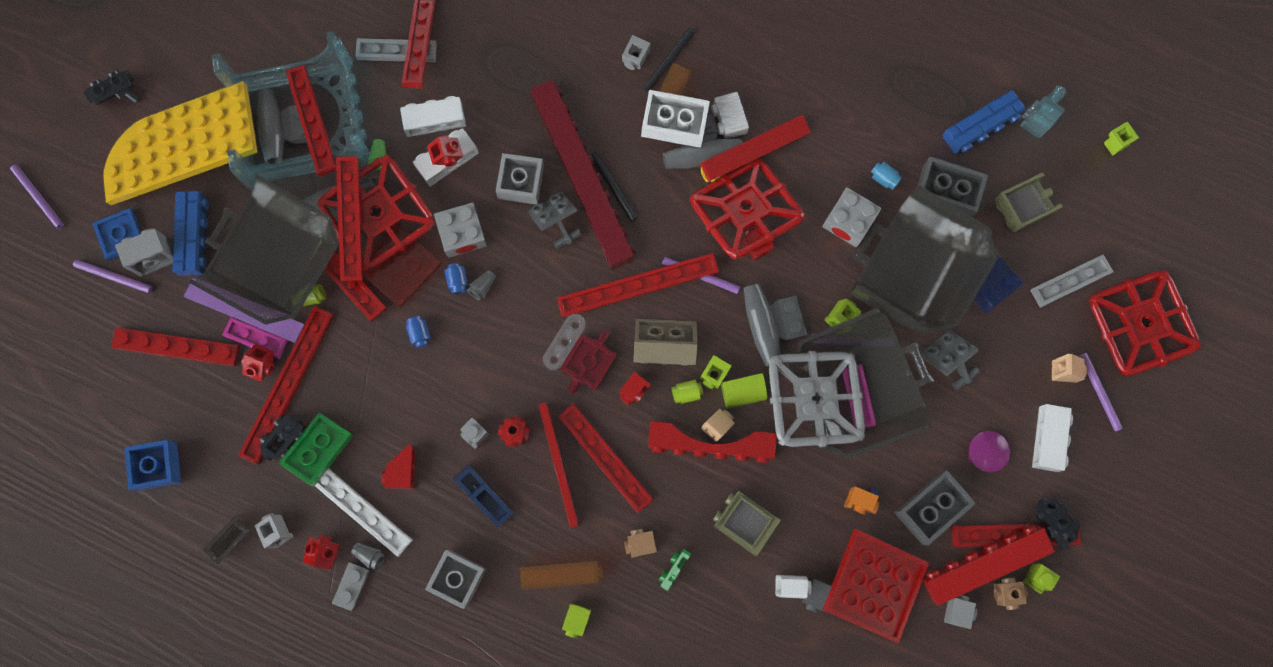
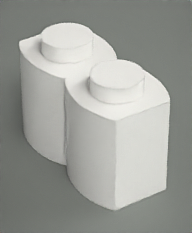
M776 575L775 594L783 598H807L808 594H811V581H808L806 576Z

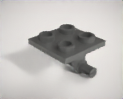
M563 192L552 195L550 199L534 205L532 209L527 211L541 231L557 223L564 236L553 242L557 250L566 244H572L573 240L582 236L578 228L567 234L561 222L562 219L577 211Z
M951 330L919 354L922 359L946 376L957 369L960 378L952 383V386L957 391L965 384H970L972 382L971 379L980 373L979 369L975 366L967 372L964 362L979 351L978 348Z

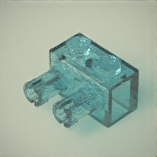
M1056 86L1051 94L1044 96L1040 101L1035 100L1031 107L1023 114L1022 118L1024 120L1020 126L1040 139L1065 111L1058 104L1066 94V90L1061 86Z

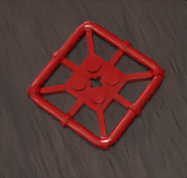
M389 155L379 157L359 170L360 180L382 165L379 182L376 187L366 193L359 184L361 194V227L368 236L364 259L362 257V268L367 271L377 267L397 252H403L406 246L426 234L436 223L432 212L416 191L417 187L411 184L399 165ZM388 167L391 168L405 188L392 198L384 188ZM336 185L325 192L320 199H317V205H319L321 214L336 233L335 237L339 241L338 222L328 209V207L338 208V202L330 201L331 198L337 195ZM410 195L425 218L402 214L395 203ZM374 207L382 209L379 217L371 216ZM402 220L424 224L401 241H399L391 227ZM387 231L395 245L370 260L374 239Z
M759 158L740 166L728 174L722 175L716 181L692 194L689 200L695 212L706 225L707 232L714 236L725 253L731 256V259L736 260L766 243H772L776 237L794 228L804 221L805 218L800 205L787 190L786 184L781 182L770 167ZM753 169L750 183L737 189L732 180ZM760 169L774 186L763 193L756 186ZM723 185L727 186L731 192L723 198L705 196ZM780 194L792 210L773 207L768 199ZM700 204L721 207L726 214L712 221ZM743 205H751L749 210H744ZM772 215L791 218V220L772 231H769L762 222ZM729 221H732L737 228L733 248L718 229ZM756 225L763 236L739 249L743 232Z
M1166 270L1155 271L1132 280H1123L1121 284L1098 291L1089 298L1091 310L1102 333L1101 338L1105 340L1120 374L1124 376L1138 374L1157 366H1166L1168 362L1194 353L1202 345L1187 310L1189 308L1187 305H1184L1174 280ZM1157 279L1158 282L1152 297L1141 302L1135 287ZM1165 284L1176 306V309L1167 312L1164 311L1159 300ZM1127 291L1133 305L1123 308L1103 298ZM1100 306L1119 314L1124 327L1110 332ZM1179 313L1189 337L1174 331L1167 317ZM1143 317L1145 320L1148 319L1150 321V323L1147 324L1148 327H1145V325L1142 324L1141 321ZM1127 332L1132 347L1124 363L1113 337ZM1168 336L1186 344L1188 347L1165 355L1159 339ZM1150 343L1156 358L1133 366L1140 346Z

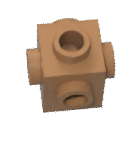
M1004 578L1002 583H994V598L997 605L1006 606L1007 610L1020 609L1019 605L1027 604L1028 591L1023 582L1015 581V578Z

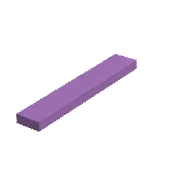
M194 278L184 295L187 299L293 343H296L305 325Z

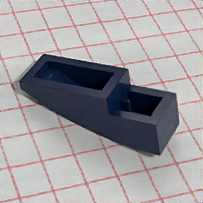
M469 463L453 477L458 486L497 527L513 514V511Z

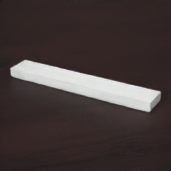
M329 468L315 485V487L397 557L413 541V539Z

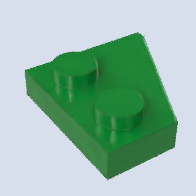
M681 549L680 552L676 550L670 560L673 563L669 571L665 569L659 578L662 588L667 591L669 590L691 553L685 549Z

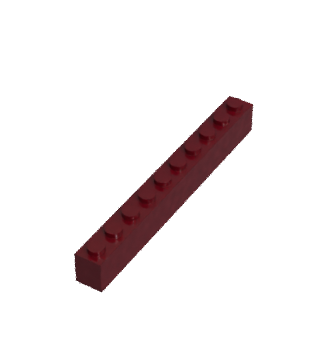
M553 80L531 88L532 98L611 270L634 261L633 254L636 253L632 243H628L625 238L627 232L624 225H619L617 221L619 215L616 208H611L610 195L607 189L603 190L600 184L603 183L600 173L595 172L592 167L595 164L591 154L587 155L585 152V148H587L583 137H579L576 132L579 129L575 120H571L568 115L571 113L566 102L563 103L561 100L563 95L559 85L555 86Z

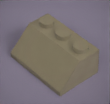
M635 319L634 362L642 364L696 365L697 321Z

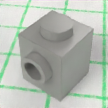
M962 595L948 601L944 623L971 629L972 622L977 617L976 603L969 602L970 597Z

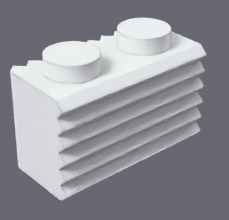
M738 92L714 98L711 110L714 117L717 116L718 118L717 129L719 134H723L724 139L746 135L749 125Z

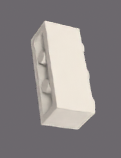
M449 96L444 100H428L423 104L411 103L400 108L403 128L407 137L466 126L460 97Z
M463 128L459 131L455 130L449 135V137L458 138L463 152V157L457 161L456 165L451 167L433 165L429 152L421 153L413 161L414 166L429 187L479 154L477 147Z
M1049 404L1039 407L1032 468L1054 472L1065 471L1069 460L1066 455L1067 447H1069L1071 442L1069 427L1073 423L1071 408Z

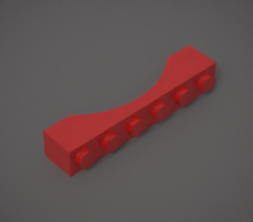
M651 422L648 448L652 449L653 453H665V450L673 451L674 455H685L686 452L694 453L695 457H706L707 454H713L716 459H727V456H734L737 461H748V458H755L758 463H769V460L775 459L776 433L755 431L748 437L736 442L709 444L688 437L672 423Z

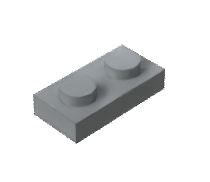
M349 562L332 604L349 611H354L370 570Z

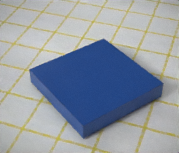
M131 207L92 223L104 257L108 261L119 257L115 247L116 244L121 243L127 237L138 236L142 232L135 212Z

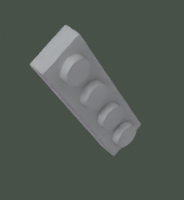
M357 38L355 57L357 60L405 61L408 40ZM430 40L427 62H436V41Z
M1103 254L1030 291L1041 308L1113 273V270Z

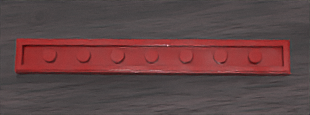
M710 253L557 297L562 318L714 275L719 273L714 253Z
M316 306L313 307L238 455L239 457L257 465L260 464L263 456L261 455L262 450L259 449L262 444L259 441L266 432L271 434L276 428L273 425L280 415L284 416L334 317L332 313Z

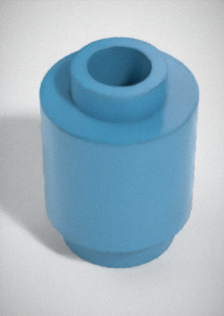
M885 162L882 164L877 163L871 171L874 174L872 178L886 189L890 188L893 190L902 178L898 175V171Z

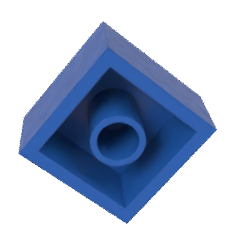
M163 440L124 447L128 490L143 491L181 484L177 442Z

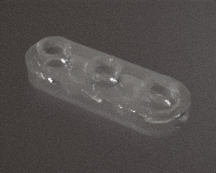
M572 314L565 320L543 356V362L548 369L558 370L562 367L586 328L585 320L582 316ZM578 323L579 327L577 329H573L572 324ZM562 340H567L569 342L568 345L562 346ZM552 357H556L558 361L557 363L552 364L550 362V359Z

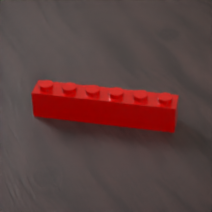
M1034 524L1026 526L1022 529L1023 532L1009 534L999 543H989L979 552L967 553L965 558L960 561L953 560L946 563V567L940 570L933 569L926 573L927 576L922 581L931 601L939 606L1054 553L1055 551L1045 529Z

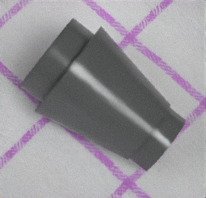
M487 270L469 284L468 293L476 300L485 298L496 276Z
M356 543L351 551V554L369 569H379L385 559V555L381 550L360 543Z

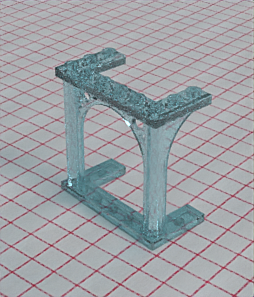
M335 31L326 32L327 47L311 59L242 74H236L220 53L212 55L214 74L225 87L233 86L243 81L248 87V92L289 84L286 71L304 64L307 67L311 83L320 85L328 90L336 99L339 107V126L336 134L330 141L331 147L336 145L340 149V151L337 149L333 150L335 160L336 157L357 156L361 168L368 164L370 151L364 142L367 140V134L361 126L364 118L362 111L358 109L360 97L354 88L357 85L356 76L351 71V67H354L351 55L348 54L347 47H344L342 38H338ZM333 76H340V81L337 85L329 86V81ZM318 77H324V80L320 81ZM339 89H341L342 95L337 94ZM341 136H345L346 146L340 144L339 138ZM236 150L227 151L230 171L250 190L258 189L259 183L316 172L311 154L284 159L281 164L272 166L267 163L254 165L253 154L243 158Z

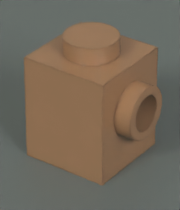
M643 529L630 531L631 536H627L628 541H624L626 554L631 553V558L657 552L652 531L645 533Z

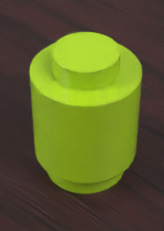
M696 380L679 383L675 387H671L675 403L684 404L700 400V395H703L701 383H697Z

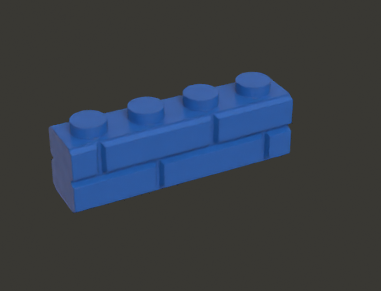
M1010 90L948 128L942 137L949 144L954 154L960 151L966 153L973 148V143L978 141L980 144L990 137L988 134L994 131L996 134L1006 127L1004 124L1009 121L1013 124L1022 117L1020 114L1025 110V106L1018 100L1014 91Z
M198 191L175 193L172 272L179 276L203 275V270L207 267L204 249H207L208 246L207 238L205 237V230L208 229V220L205 217V211L209 209V201L206 196Z

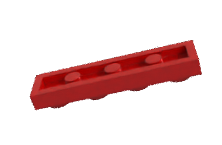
M334 249L318 261L319 265L371 322L387 310L363 281H340V256Z

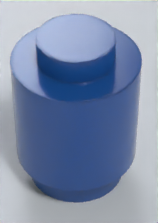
M460 263L448 265V269L444 270L448 289L451 290L452 294L467 292L469 284L465 267L460 266Z
M422 316L408 319L406 321V329L411 345L417 348L429 345L428 342L431 340L426 320H423Z

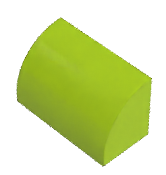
M763 373L723 382L720 385L726 409L767 400Z

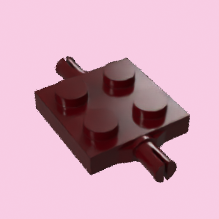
M603 330L598 340L590 339L583 334L580 335L560 368L561 371L570 375L573 379L567 391L575 394L580 384L587 385L595 391L597 390L617 357V354L610 351L604 345L610 336L608 332L606 333Z

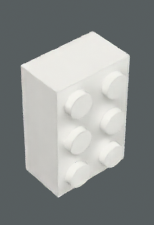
M649 90L641 137L701 148L710 101Z

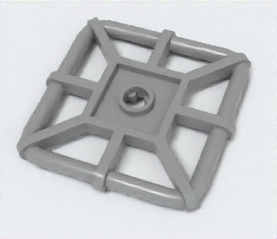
M808 351V353L781 354L771 357L769 360L772 393L770 403L773 404L776 435L780 445L790 447L818 445L819 447H826L828 444L854 443L863 440L865 437L861 401L863 393H860L857 364L854 359L855 356L851 352L816 353L815 351ZM843 360L830 377H818L816 361ZM808 361L810 378H798L782 363ZM848 365L852 394H837L836 379ZM778 371L793 383L794 397L780 396ZM815 393L821 398L819 404H816V401H812ZM853 400L856 428L840 415L838 401ZM795 403L797 418L788 430L784 432L781 404ZM834 419L851 435L826 436L824 434L823 420ZM803 421H815L817 437L790 438Z

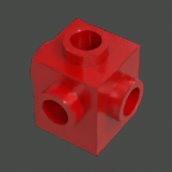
M447 135L437 137L427 146L433 165L451 167L456 165L457 161L463 157L458 138Z
M254 344L242 358V374L260 382L267 375H271L274 370V351Z
M511 416L510 419L505 418L504 423H500L498 435L501 436V440L505 442L506 446L517 448L518 444L524 445V440H528L530 428H527L528 425L526 422H523V418ZM516 427L517 432L513 435L510 434V428Z
M319 535V538L310 537L309 542L305 546L303 563L332 570L334 560L338 555L339 544L331 542L332 538L324 535Z

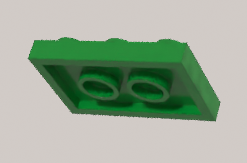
M318 413L279 464L314 488L352 439L353 435L321 413Z

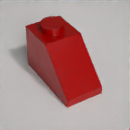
M407 445L386 465L385 471L382 472L384 488L414 489L415 446Z

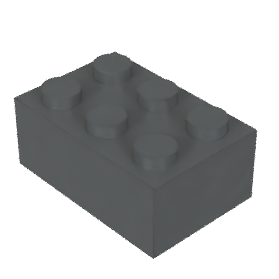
M929 157L923 164L913 201L971 219L978 212L988 175Z
M946 470L939 472L894 513L921 545H930L976 503Z

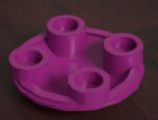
M980 432L970 443L969 461L982 471L990 473L999 471L1006 466L1010 459L1009 444L997 432Z

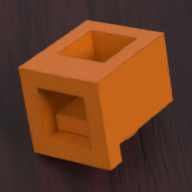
M851 487L844 507L848 509L853 506L854 511L864 515L866 512L875 514L879 507V502H877L879 496L858 487Z

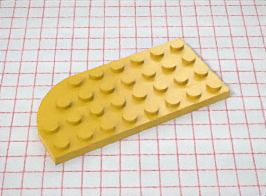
M243 81L145 117L129 127L114 144L105 164L104 187L106 203L114 205L258 153L247 85Z

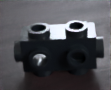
M115 70L107 75L108 78L102 82L100 79L89 84L90 88L83 92L90 103L94 102L96 105H100L115 96L118 99L126 96L134 103L140 98L130 90L135 86L132 83L134 78L129 70L121 72Z
M294 413L291 416L286 414L285 417L280 415L273 424L276 428L272 433L266 432L259 441L262 444L259 448L262 450L261 455L269 461H272V459L277 461L280 457L283 458L289 451V445L293 440L296 441L304 432L302 429L305 426L301 424L303 420ZM274 441L280 443V447L278 449L272 448V443Z
M1047 497L1040 499L1036 504V511L1034 512L1036 520L1046 528L1050 539H1054L1062 550H1068L1070 548L1069 543L1074 542L1079 536L1080 523L1078 519L1069 516L1068 508L1063 501L1059 502L1055 497L1052 499Z

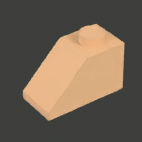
M1066 354L1052 360V381L1077 383L1085 380L1087 374L1085 359L1073 354Z
M719 409L704 423L701 429L716 443L734 425L732 421L734 418L728 411Z

